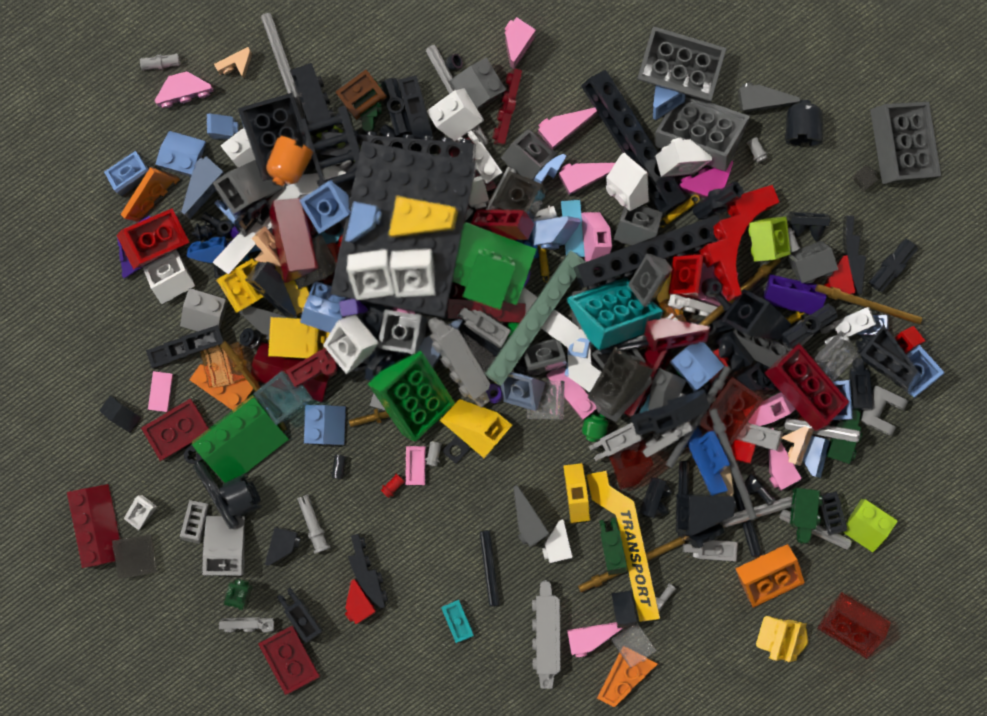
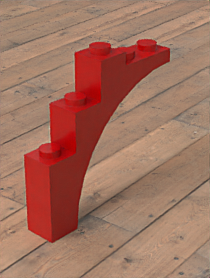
M773 185L741 195V198L729 204L727 212L731 217L721 220L713 226L714 235L719 241L708 244L700 250L706 267L714 266L715 275L720 280L722 293L728 302L742 295L737 280L736 259L738 246L745 229L757 215L773 208L779 203Z

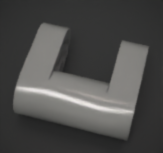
M875 386L872 392L873 407L870 411L864 410L859 421L892 436L896 427L879 419L886 403L904 410L908 401L890 391Z

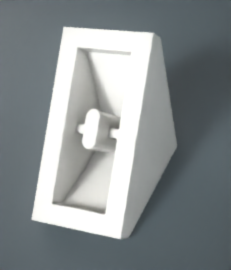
M138 495L124 519L137 530H140L157 506L143 495Z

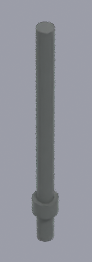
M724 366L718 378H715L711 384L712 388L707 395L709 405H711L718 391L722 390L725 385L724 381L731 371L727 366ZM706 411L692 419L690 424L693 430L682 436L665 465L673 468Z
M712 409L709 412L714 423L715 434L718 433L749 519H755L757 516L725 433V424L721 422L717 409Z

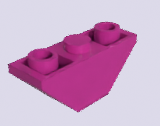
M731 161L726 171L706 167L698 171L699 175L693 178L689 175L681 179L680 189L704 199L707 198L709 191L725 187L733 161Z

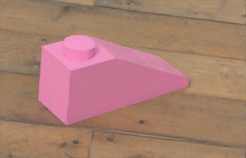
M590 108L556 116L550 120L546 118L539 124L538 133L554 149L597 113L596 108Z
M570 163L561 168L559 177L568 194L571 195L607 176L615 163L574 164L573 166Z
M565 367L552 370L546 376L582 420L597 409L595 403L584 389L571 378L564 375Z
M780 443L778 451L768 449L769 473L771 475L769 480L774 488L777 487L779 490H782L801 479L794 464L788 462L789 457L782 443Z
M613 622L567 630L571 654H575L576 657L587 656V652L594 650L622 628L617 629V623Z

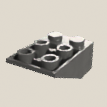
M255 160L226 173L212 182L215 190L235 219L262 199L266 200L283 189V186L274 183L273 180L262 181Z

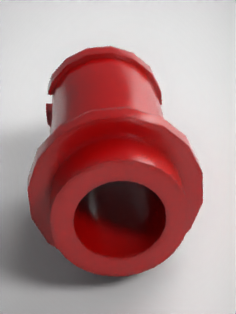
M395 474L385 486L382 485L383 488L380 491L388 498L393 497V493L405 481Z

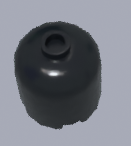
M800 100L799 103L792 105L788 109L785 128L786 144L801 147V143H809V147L822 144L823 112L819 106L812 104L810 100Z

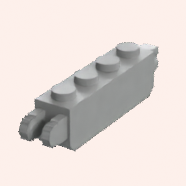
M432 318L428 325L433 333L430 336L433 341V348L441 354V361L450 369L451 378L456 383L458 382L460 393L464 397L471 398L479 407L484 406V404L490 401L486 393L490 383L459 330L450 325H445L443 321L437 318Z
M545 580L540 583V595H536V600H532V611H536V619H532V631H536V638L532 639L533 650H536V658H533V670H537V674H539L541 688L550 689L553 688L554 674L560 671V600L556 595H552L551 583Z

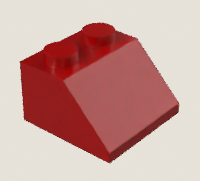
M703 255L674 257L669 295L674 294L684 298L698 299L703 269Z

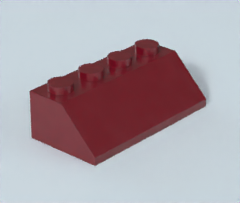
M800 344L793 347L765 372L814 431L827 426L849 403L846 397Z
M109 484L67 492L82 568L124 559Z

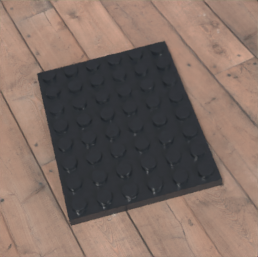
M362 141L349 203L350 215L347 216L331 294L356 299L347 271L348 255L387 249L391 262V255L394 251L431 249L434 263L435 295L396 297L393 294L359 300L445 317L477 164ZM397 197L456 208L458 213L454 230L395 238L389 236ZM354 202L380 208L379 212L382 213L381 221L379 224L377 223L375 229L354 243L346 241Z

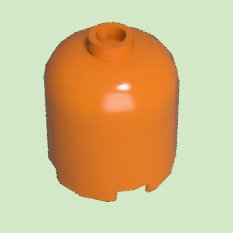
M283 136L277 139L266 167L268 174L274 178L273 182L280 186L299 182L313 155L312 150L307 146L303 145V148L295 145V140Z

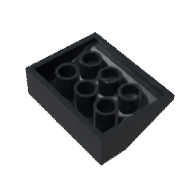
M293 93L238 108L262 181L274 179L268 174L266 167L274 145L280 136L295 140V145L301 148L305 145L310 149L307 137H303L300 130V125L303 124ZM313 156L304 172L315 169Z

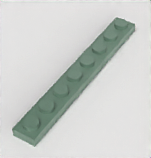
M573 251L568 252L485 372L487 377L499 386L503 384L576 278L573 267L586 262Z

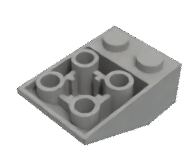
M206 516L202 575H244L245 516L242 518L235 516L239 525L234 529L228 528L222 516Z

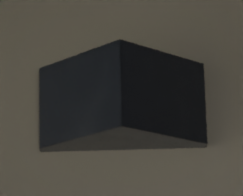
M111 395L99 410L111 422L129 433L132 432L142 418Z

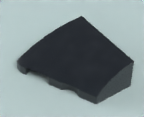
M262 199L235 219L234 225L239 234L245 237L256 222L260 225L264 224L269 217L271 208L268 201Z
M756 362L736 377L742 385L753 391L779 390L765 374L770 367L760 362Z
M718 523L695 535L680 533L682 541H690L692 548H701L704 546L703 543L714 540L717 536L723 534L725 530Z

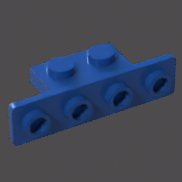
M697 426L687 443L710 494L713 496L725 493L728 489L720 473L730 465L715 432L710 431L702 436Z

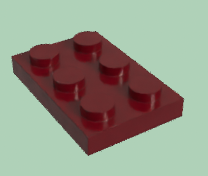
M190 398L141 429L159 460L162 461L191 444L193 440L208 430L209 427Z
M293 625L258 643L285 695L320 677Z

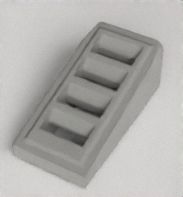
M189 500L180 534L181 540L200 544L208 504ZM192 508L202 509V513L192 511ZM191 516L200 517V520L191 519ZM189 523L198 525V528L190 527ZM187 532H194L196 533V536L187 534Z

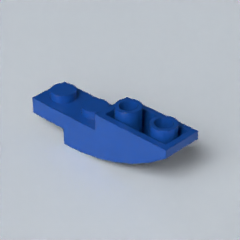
M213 237L209 241L202 243L199 241L194 242L188 246L187 256L194 260L213 263L232 241L227 243L225 237ZM255 244L240 262L249 260L251 252L261 249Z

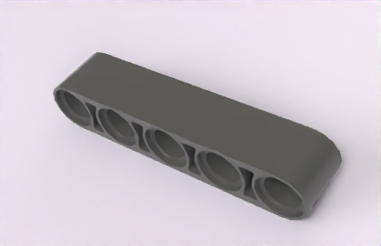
M737 329L733 332L751 357L768 367H771L778 359L791 350L770 338L748 336Z

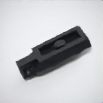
M855 358L852 361V368H850L849 372L852 410L870 411L873 407L870 372H868L867 368H864L862 358Z

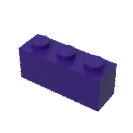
M770 275L764 292V300L770 302L774 307L777 306L811 315L823 307L826 294L816 292V284H805L798 280Z

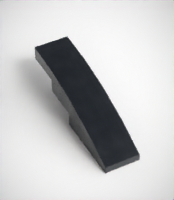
M846 215L843 219L844 256H848L855 288L854 294L860 295L863 288L866 256L858 255L860 236L853 235L854 216Z
M216 325L163 343V345L148 349L146 352L151 368L154 369L216 347L224 341L219 326Z

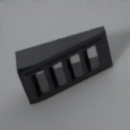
M837 491L820 495L822 496L820 510L828 536L847 531ZM831 500L834 501V502L828 503V504H825V503H824V502L831 501ZM836 507V510H834V511H830V512H827V511H826V509H830V508ZM835 515H838V517H839V518H835V519H831V520H829V518H828V517L835 516ZM839 522H840V524H841L840 526H836V527H832V528H831V526H830L831 524H835V523H839Z

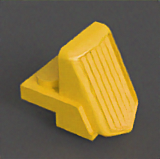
M250 259L232 270L229 274H225L217 279L236 313L263 298L257 290L245 281L259 261Z
M766 616L763 618L756 645L758 648L769 651L771 653L769 658L773 660L796 661L797 656L808 645L807 624L790 619L781 620Z

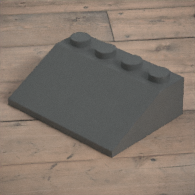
M653 26L637 80L711 102L726 48Z
M685 94V102L669 111L656 130L655 147L662 149L677 138L692 140L712 157V161L706 165L726 171L736 153L750 116Z
M929 102L884 104L870 109L882 184L901 183L941 176Z

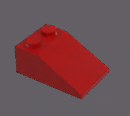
M173 208L124 228L116 235L133 270L190 243Z

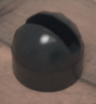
M453 54L446 60V66L450 70H457L463 65L462 58L458 54Z

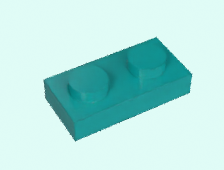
M459 599L441 607L456 643L474 636Z

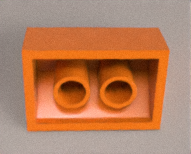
M788 544L735 568L752 607L805 583L797 558Z

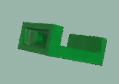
M484 249L478 252L463 297L500 310L516 263L510 257L502 255V258L494 256V252Z

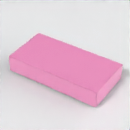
M153 371L148 405L149 410L168 412L173 374Z
M406 446V485H425V447Z

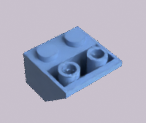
M315 281L304 305L300 323L331 333L338 320L344 318L343 315L341 316L339 302L350 300V298L331 294V286Z

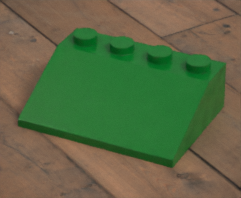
M465 222L453 282L467 286L479 251L487 249L494 252V256L502 258V255L510 257L516 263L504 301L517 305L537 249Z
M421 351L382 370L368 383L400 433L413 442H416L455 404Z
M251 395L193 440L192 446L225 483L248 472L289 439L257 398Z

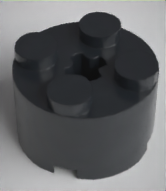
M246 473L225 482L223 487L220 488L222 497L226 498L229 503L227 506L231 516L236 515L238 518H242L262 508V505H258V502L261 501L254 483L247 481L246 478L249 476Z

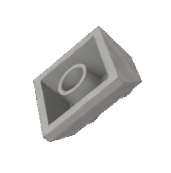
M189 288L183 305L180 326L194 331H200L216 325L220 329L228 300Z

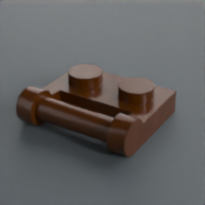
M367 69L336 91V94L355 120H358L362 113L377 102L387 98ZM374 89L377 94L355 109L353 107L354 103Z

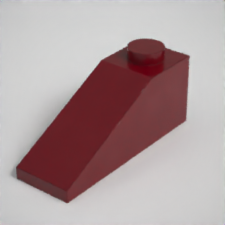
M476 210L471 224L509 239L528 240L534 227L533 221L524 210Z
M667 318L647 321L645 336L651 350L658 351L707 342L710 329L708 326Z

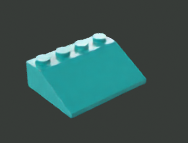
M627 277L573 295L567 299L587 339L599 350L644 334L647 321L661 318L663 311L654 302L650 303L647 307L641 304L628 286L630 280Z

